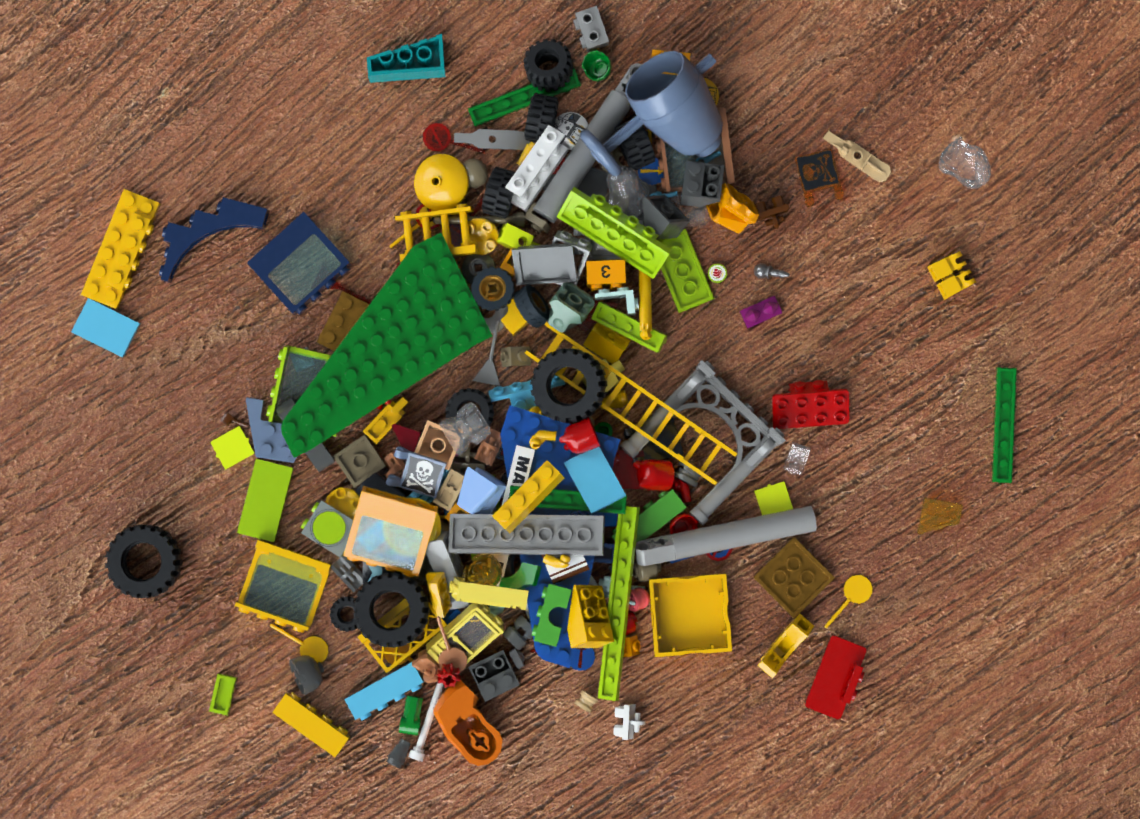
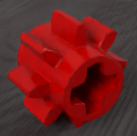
M453 663L442 664L441 670H437L438 683H443L445 688L455 687L456 681L461 680L459 667L455 668Z

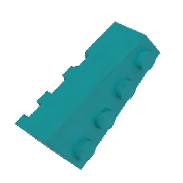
M442 34L435 35L436 37L419 40V42L411 45L401 46V48L392 51L388 50L367 57L370 83L446 77Z

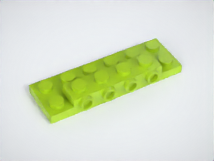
M573 187L556 216L652 279L655 278L672 249L656 240L658 234L655 233L652 227H645L640 224L637 217L626 215L622 212L621 207L618 205L612 206L606 202V198L602 195H595L593 193L589 197Z

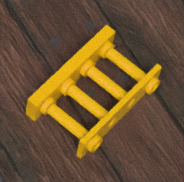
M459 204L454 209L412 214V211L400 212V216H395V220L403 221L406 243L405 254H399L400 262H402L414 246L411 220L422 219L425 241L431 238L429 218L439 216L441 217L443 237L453 257L479 254L478 246L472 245V242H470L467 213L474 212V209L471 206L468 207V204ZM459 214L463 243L459 247H454L451 244L448 215Z

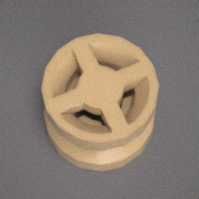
M582 690L580 698L576 699L574 703L591 713L592 706L597 703L598 699Z

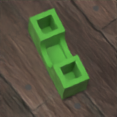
M549 583L548 587L544 586L541 597L545 598L543 606L539 605L536 616L540 617L538 625L534 624L531 635L535 636L534 641L557 647L562 627L554 625L550 621L549 614L555 607L567 609L572 589Z

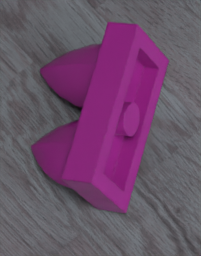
M775 296L739 311L747 329L782 314Z

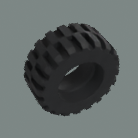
M558 349L547 354L544 359L538 362L537 368H534V376L530 382V385H532L531 395L535 398L534 403L536 406H539L541 412L549 416L550 419L563 423L581 421L592 416L603 404L602 400L607 393L605 392L607 381H605L604 376L606 374L600 367L601 364L598 360H595L589 353L579 349ZM565 367L578 369L582 372L587 382L585 395L573 404H565L557 400L551 389L553 376L557 371Z
M152 525L128 527L123 532H119L115 536V540L110 542V549L106 551L105 555L107 557L105 569L108 568V578L112 579L115 588H119L125 595H130L134 598L158 596L168 591V588L176 583V578L180 576V566L183 563L180 554H182L181 548H178L176 539H173L168 531H164L161 527ZM140 543L153 545L161 555L159 572L154 577L146 580L134 577L127 567L129 551Z
M384 573L375 576L369 582H366L361 591H358L356 595L358 597L354 601L353 606L355 607V613L353 614L354 619L357 621L356 625L361 630L362 635L374 644L382 647L407 645L422 634L425 625L428 623V614L430 613L428 597L425 595L424 589L408 576L397 573ZM387 592L400 593L407 599L410 606V614L407 621L402 626L394 629L383 627L374 616L375 602L382 594Z

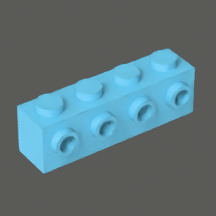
M411 662L344 700L355 720L360 718L362 721L372 715L370 712L377 708L380 711L389 706L387 702L393 699L397 702L404 698L405 692L411 690L413 693L422 688L421 683L424 680L420 671L414 668Z

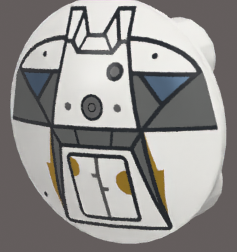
M566 112L558 116L554 128L565 134L560 144L567 147L568 150H572L580 138V133L587 128L588 122L583 116L575 112Z

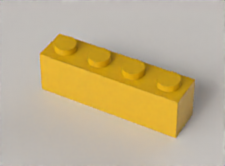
M546 460L492 517L510 534L564 479L563 475Z
M287 692L272 713L336 757L350 738L347 735L348 731L342 726L337 728L332 724L333 720L324 714L320 716L316 713L317 709L309 703L307 705L300 701L302 698L294 692L291 694Z

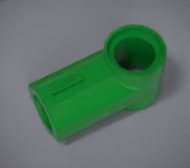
M407 695L399 733L418 736L423 698Z

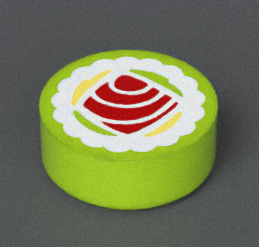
M713 264L708 270V278L713 283H721L727 276V270L721 264Z

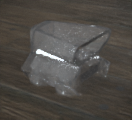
M472 402L465 404L457 412V417L446 418L439 424L458 455L465 453L471 442L478 445L491 434L490 427Z

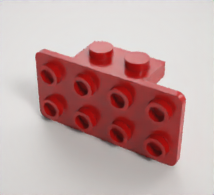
M815 380L813 382L798 381L789 384V393L774 394L772 396L773 428L787 429L849 423L848 389L829 390L827 381Z
M831 636L807 696L805 706L829 717L840 719L846 704H850L851 700H855L858 691L855 688L857 683H861L864 677L861 665L867 652L866 648L840 637Z

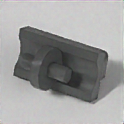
M342 555L330 567L353 593L363 584V573L346 556Z

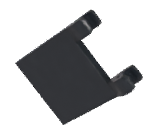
M674 418L669 420L656 439L667 448L678 434ZM633 428L625 429L624 437L626 439L630 438L636 430ZM679 440L672 451L676 454L679 453L680 455H683L684 453ZM649 441L642 448L644 456L634 458L632 465L636 461L648 459L665 460L673 456L652 441Z

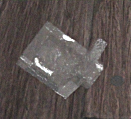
M792 442L785 460L784 469L793 475H802L811 448Z

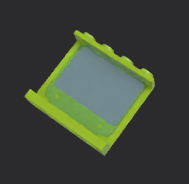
M289 345L284 346V349H280L278 360H281L280 368H276L274 379H277L276 386L272 387L270 394L273 401L272 405L268 406L266 416H269L268 422H282L276 407L291 397L297 402L331 355Z

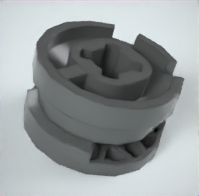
M679 462L680 468L674 472V476L693 487H697L698 477L701 475L682 462Z

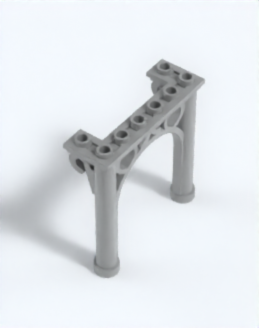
M703 360L697 364L695 371L664 402L677 412L690 408L708 410L722 418L735 436L737 457L732 469L689 512L701 525L708 521V517L776 446H780L786 441L783 438L785 435L778 428L774 429L771 427L769 429L767 427L768 423L761 416L757 417L753 413L754 409L748 403L743 404L739 400L740 396L734 390L730 391L725 386L726 382L718 376L716 378L714 376L716 373L713 371L715 368L708 361L704 362ZM709 389L714 393L716 399L713 404H704L700 396L702 390ZM696 392L697 403L684 404ZM720 396L732 406L727 409L721 406L719 409L715 408L720 402ZM660 406L640 429L652 437L669 411ZM737 412L748 422L739 426L738 429L735 426L738 424L736 421ZM743 428H750L755 433L756 439L754 442L742 441L741 430ZM636 431L627 441L624 440L620 447L634 459L650 440ZM743 446H745V447H754V448L742 459Z

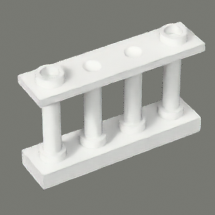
M550 125L547 126L505 186L506 189L514 193L511 200L512 204L525 212L528 210L568 152V148L560 144L565 134Z

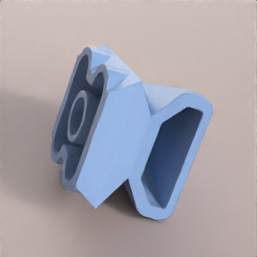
M467 467L457 505L470 514H494L496 504L505 494L506 484L479 467H476L475 471Z

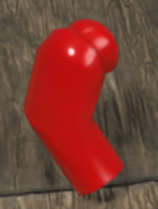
M674 478L671 489L681 493L683 503L691 502L688 483L679 478Z

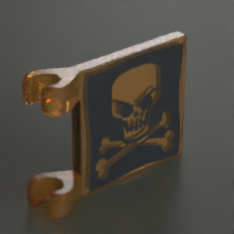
M832 149L794 157L806 207H811L814 204L812 192L832 187L835 199H843L844 192Z

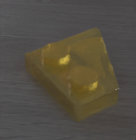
M924 497L917 534L921 535L924 532L959 524L963 505Z

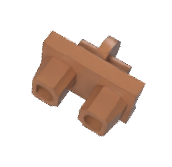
M488 427L474 459L492 467L502 445L501 432Z
M426 649L420 651L418 658L412 661V666L423 674L425 682H437V670H441L439 663L427 653Z

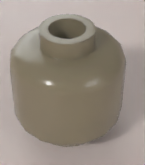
M635 559L633 565L634 578L640 582L657 579L658 573H661L660 563L641 566L637 564Z

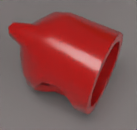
M589 417L570 424L566 427L564 435L559 438L561 443H565V450H570L576 454H582L600 447L599 439Z
M648 459L633 463V466L637 469V481L640 487L656 491H668L672 487L674 467L669 460Z

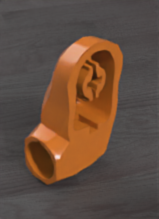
M461 680L456 681L455 687H447L437 699L433 707V713L447 739L461 752L469 763L476 766L487 765L500 754L502 737L500 732L485 720L483 714L476 707L479 698Z

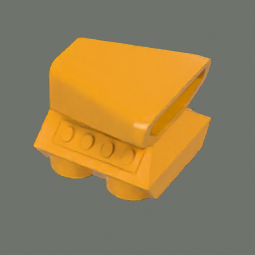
M728 183L722 184L720 202L706 205L710 218L714 222L737 234H740L748 224L756 223L759 216L754 202Z

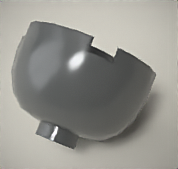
M307 655L289 660L291 672H294L296 677L294 680L302 694L311 693L321 685V673H324L321 662L317 663L313 657Z

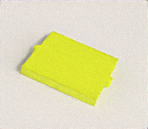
M240 426L210 442L216 452V457L220 459L225 470L255 454L249 443V438H246Z
M784 481L774 485L768 484L767 487L754 491L762 515L793 509Z

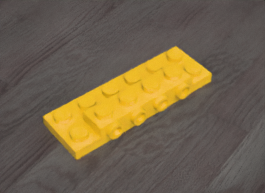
M126 189L123 190L82 290V296L118 310L126 288L129 289L131 286L133 270L136 271L140 261L138 258L140 253H144L146 249V238L153 232L154 225L152 224L160 206L159 202Z

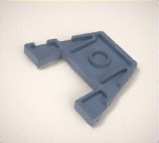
M246 397L256 457L294 463L297 457H293L282 436V423L262 420L264 400Z

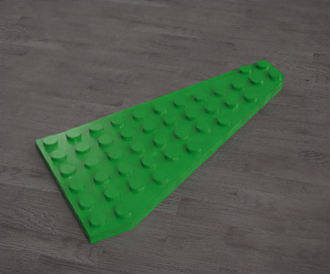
M442 233L411 248L283 419L281 433L294 458L318 446L471 347L492 337L491 331Z

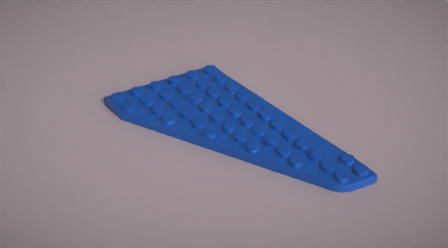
M509 405L500 434L507 479L516 445L533 449L529 441L537 431H557L556 441L546 440L538 449H534L535 453L528 479L548 460L564 477L554 489L578 491L564 462L579 454L565 450V443L559 441V438L564 435L566 427L570 424L557 420L554 421L550 417ZM596 432L600 442V449L611 469H613L621 439ZM536 507L529 515H570L573 510ZM584 511L591 516H603V512L591 514L590 511ZM520 555L521 564L524 562L541 566L537 586L525 588V590L529 591L527 603L533 631L534 624L538 625L540 617H536L539 605L543 606L545 598H541L544 586L548 587L549 583L553 584L541 555ZM584 555L590 570L555 584L570 588L572 591L567 609L555 607L549 614L550 621L554 625L562 627L557 647L534 641L536 653L545 661L567 668L571 666L576 648H571L567 626L573 586L589 585L595 556Z

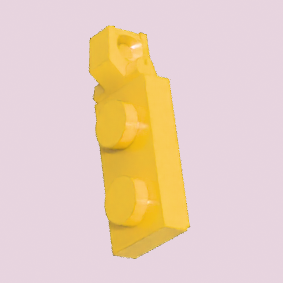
M404 397L397 403L392 401L390 405H387L373 419L363 432L377 445L392 429L391 425L397 424L403 418V415L406 413L403 409L409 401Z

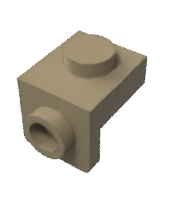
M534 202L525 212L524 218L531 224L532 229L539 233L544 231L548 234L551 226L543 219L537 217L538 214L533 209L536 205Z
M530 346L502 348L500 354L502 367L531 366V358L525 354L526 350L531 353Z

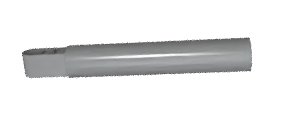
M640 63L631 65L615 91L611 90L586 128L602 144L614 134L615 127L620 125L632 107L624 89H626L632 74L642 65ZM579 138L533 208L537 214L552 223H555L558 219L556 216L573 187H579L596 161L581 138Z
M806 506L641 540L636 543L637 564L648 566L814 532L817 530L816 518L812 506Z

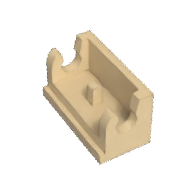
M451 468L433 502L450 511L455 502H458L465 474L461 473L459 469Z

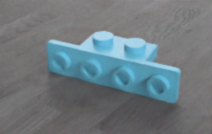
M556 375L553 376L551 388L565 385V381ZM531 379L526 382H514L509 386H497L488 391L491 402L510 398L511 406L524 410H529L536 406L534 403L535 398L531 395Z

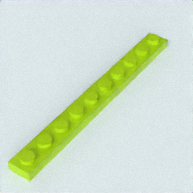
M626 506V513L618 514L607 609L614 642L603 646L598 691L599 699L619 700L640 507Z

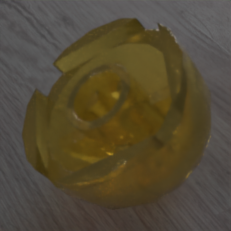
M488 553L474 556L471 559L473 563L470 566L466 565L464 568L463 580L469 583L497 586L502 577L501 564L493 555Z

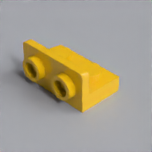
M427 572L425 576L432 607L436 611L437 616L444 618L452 607L445 573Z

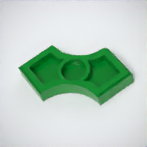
M522 562L519 570L514 575L506 578L501 577L499 587L524 590L529 586H537L541 566Z

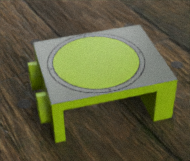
M321 500L320 503L316 502L313 506L311 518H306L303 522L301 534L341 558L345 552L353 520Z

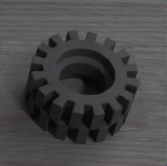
M342 597L333 603L329 614L334 627L346 632L358 628L356 619L346 622L340 616L342 608L346 606L353 608L355 611L353 606L354 601L357 600L356 598Z

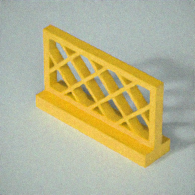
M405 598L377 622L385 628L400 627L402 617L410 614V606L407 599ZM428 602L430 610L435 615L433 616L429 613L428 619L429 617L436 618V611L433 609L432 604ZM441 618L443 627L445 628L447 626V623L443 620V618ZM428 620L424 628V639L420 642H410L409 651L406 654L398 653L399 647H396L395 653L384 652L385 647H382V651H375L370 646L371 641L368 638H365L362 634L358 638L388 674L438 634L440 628L428 629ZM384 654L395 655L394 663L389 667L383 662Z

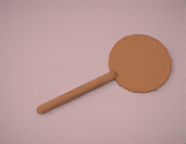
M437 616L436 619L447 648L439 655V666L442 668V664L453 663V666L455 668L459 667L461 672L466 667L467 656L460 648L450 647L441 618Z

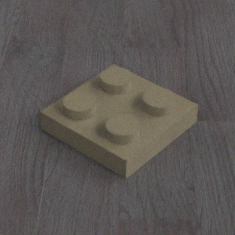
M363 435L333 456L354 488L374 473L387 467L366 435Z

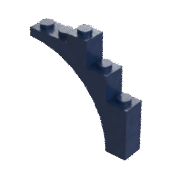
M223 197L222 202L219 201L216 212H218V215L195 210V214H191L189 220L191 228L168 222V225L163 228L162 237H164L163 241L170 244V247L167 246L164 253L166 261L165 265H161L159 271L160 280L171 283L176 269L187 253L195 245L215 233L232 228L246 227L265 230L270 211L266 208Z

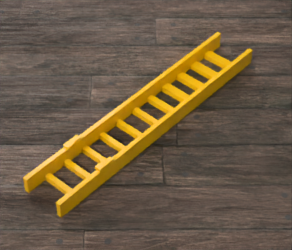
M548 322L544 324L555 332L557 336L541 359H544L550 352L556 351L564 339L573 345L571 349H579L592 355L595 360H598L604 366L605 380L611 372L621 378L601 407L716 486L718 482L704 473L721 448L734 457L737 455L735 451L567 335L550 326ZM526 350L525 354L537 363L541 360ZM568 367L562 368L555 373L556 376L585 395L586 391L579 387L584 378L582 372L578 371L572 381L563 376ZM627 382L636 388L637 391L623 412L618 414L609 407ZM641 393L652 399L653 402L635 426L625 419V416ZM659 404L668 410L669 413L651 437L640 428L656 405ZM675 415L684 421L685 424L667 448L656 439L672 416ZM691 426L701 435L684 458L672 450L687 428ZM706 436L716 443L717 446L699 470L688 461Z

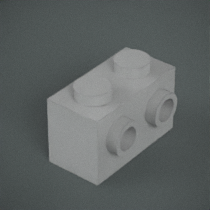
M597 6L575 13L576 19H573L576 31L580 30L582 36L579 37L582 48H586L587 53L609 45V39Z

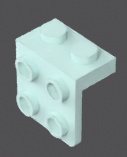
M629 287L617 288L616 292H610V289L598 290V293L595 294L596 301L626 298L628 316H635V311H639L638 298H634L633 290H629Z

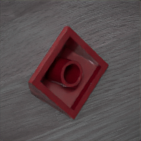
M397 424L391 425L401 446L411 452H415L422 433Z

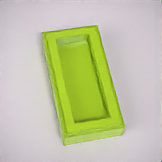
M217 674L209 712L229 715L237 677Z

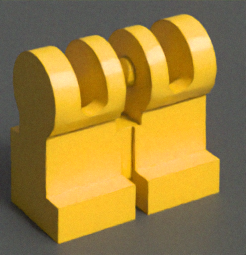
M961 251L927 267L935 282L942 280V282L937 284V287L944 300L976 283L975 278L968 281L964 279L966 275L972 273L970 269L959 272L957 276L953 275V271H959L967 264L966 261L959 264L955 262L956 259L963 256Z

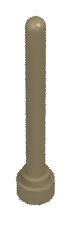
M517 212V214L508 216L506 219L497 216H467L468 221L474 218H485L493 224L513 223L517 227H525V212ZM448 216L449 224H460V216ZM434 217L433 222L441 224V217Z

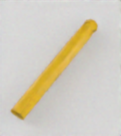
M639 270L640 336L643 340H649L652 337L650 333L652 331L651 277Z

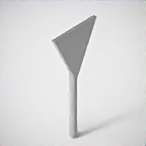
M496 320L489 359L472 381L500 386L493 362L499 320Z

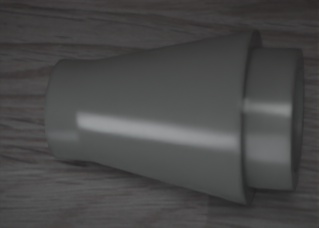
M400 739L398 744L388 754L386 762L399 769L402 765L404 766L411 743Z

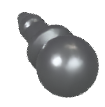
M763 263L757 264L754 268L755 276L761 279L765 277L770 279L771 276L780 278L790 276L789 273L783 270L773 269L772 266H767Z

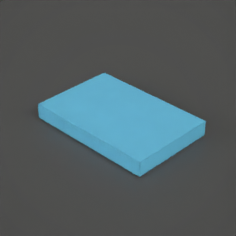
M88 298L71 332L124 358L140 323Z
M600 447L579 454L564 462L591 514L626 497Z

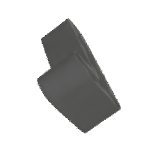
M292 397L276 407L282 421L296 403ZM323 442L305 452L319 473L335 462Z

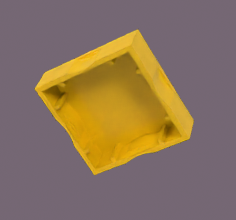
M725 573L649 579L655 657L732 651L731 628L728 618L727 577Z

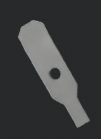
M478 129L473 133H454V143H469L481 149L523 151L526 144H529L530 141L525 140V131ZM490 136H493L495 138L494 143H491L489 141Z

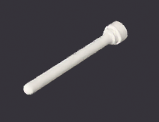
M437 682L416 747L414 746L413 750H410L408 756L412 759L423 762L425 756L423 747L434 718L433 707L442 694L443 683Z

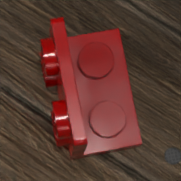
M617 450L612 470L622 489H644L639 486L637 481V469L632 465L633 458L624 450ZM639 451V454L635 458L643 457V451Z

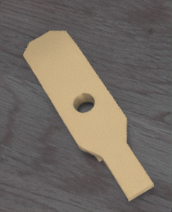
M829 130L823 139L836 147L842 158L876 181H887L891 175L889 165L873 156L852 140H843ZM854 153H859L861 155L860 159H856Z

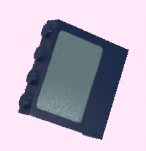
M305 212L300 214L247 262L293 315H301L308 308L307 305L311 301H317L322 296L321 292L326 288L330 289L340 275L343 277L350 271L349 267L352 265Z

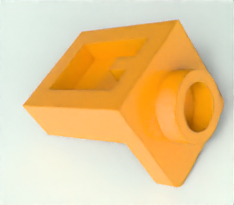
M637 635L625 637L623 657H632L640 654L641 645Z

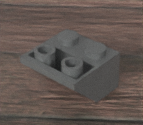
M686 160L680 205L702 207L720 202L724 165Z
M504 650L468 667L485 702L520 685L518 677Z

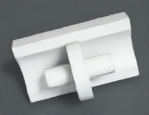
M625 704L624 706L615 707V717L623 718V725L614 726V735L622 737V740L634 739V732L639 733L640 725H646V721L640 720L641 713H635L636 704Z

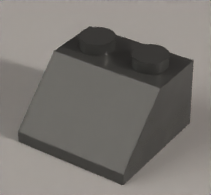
M666 195L646 196L643 198L644 226H650L655 230V233L658 234L656 240L677 238L690 220Z

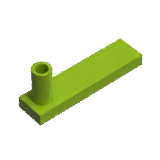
M603 302L598 303L591 318L656 353H659L662 346L667 342V335L654 328L650 332L652 337L649 340H643L640 336V321Z

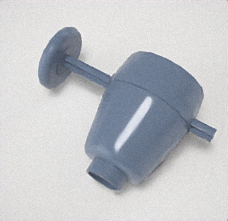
M667 51L652 57L632 74L626 85L625 94L636 116L603 144L587 129L580 133L581 140L591 151L596 161L601 163L614 177L621 174V168L610 152L643 124L674 150L683 155L706 157L712 154L721 143L720 134L723 121L702 74L712 67L716 60L709 53L694 66L682 53L677 51ZM663 72H668V73H675V74H678V75H670V74H662V73H663Z

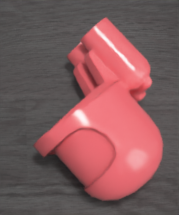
M638 587L631 590L630 600L636 604H629V610L636 612L649 605L650 595L646 589Z

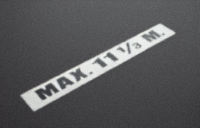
M516 445L502 505L509 499L510 486H522L528 480L535 453L534 449ZM489 554L483 581H488L489 585L499 586L501 577H504L509 554Z

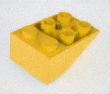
M600 585L573 586L567 626L571 648H600L614 642L604 591Z

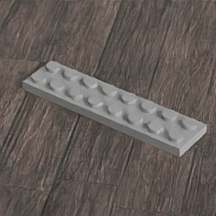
M450 514L448 553L565 554L603 556L604 516L528 515L509 534L492 517L493 514Z

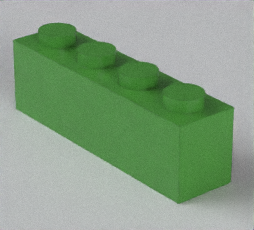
M673 489L663 491L658 495L659 500L655 503L651 500L643 507L645 511L639 514L636 543L647 539L687 508ZM616 528L613 530L614 535L611 536L614 539V541L616 537Z

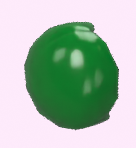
M595 50L590 51L584 56L582 68L590 80L599 82L605 80L611 74L612 63L605 53Z

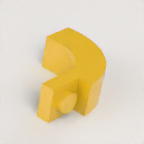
M799 614L771 644L762 656L758 666L773 678L790 654L808 637L814 625Z

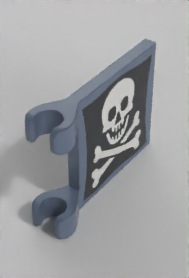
M398 446L394 457L407 459L402 478H399L394 474H389L386 484L436 498L447 463Z

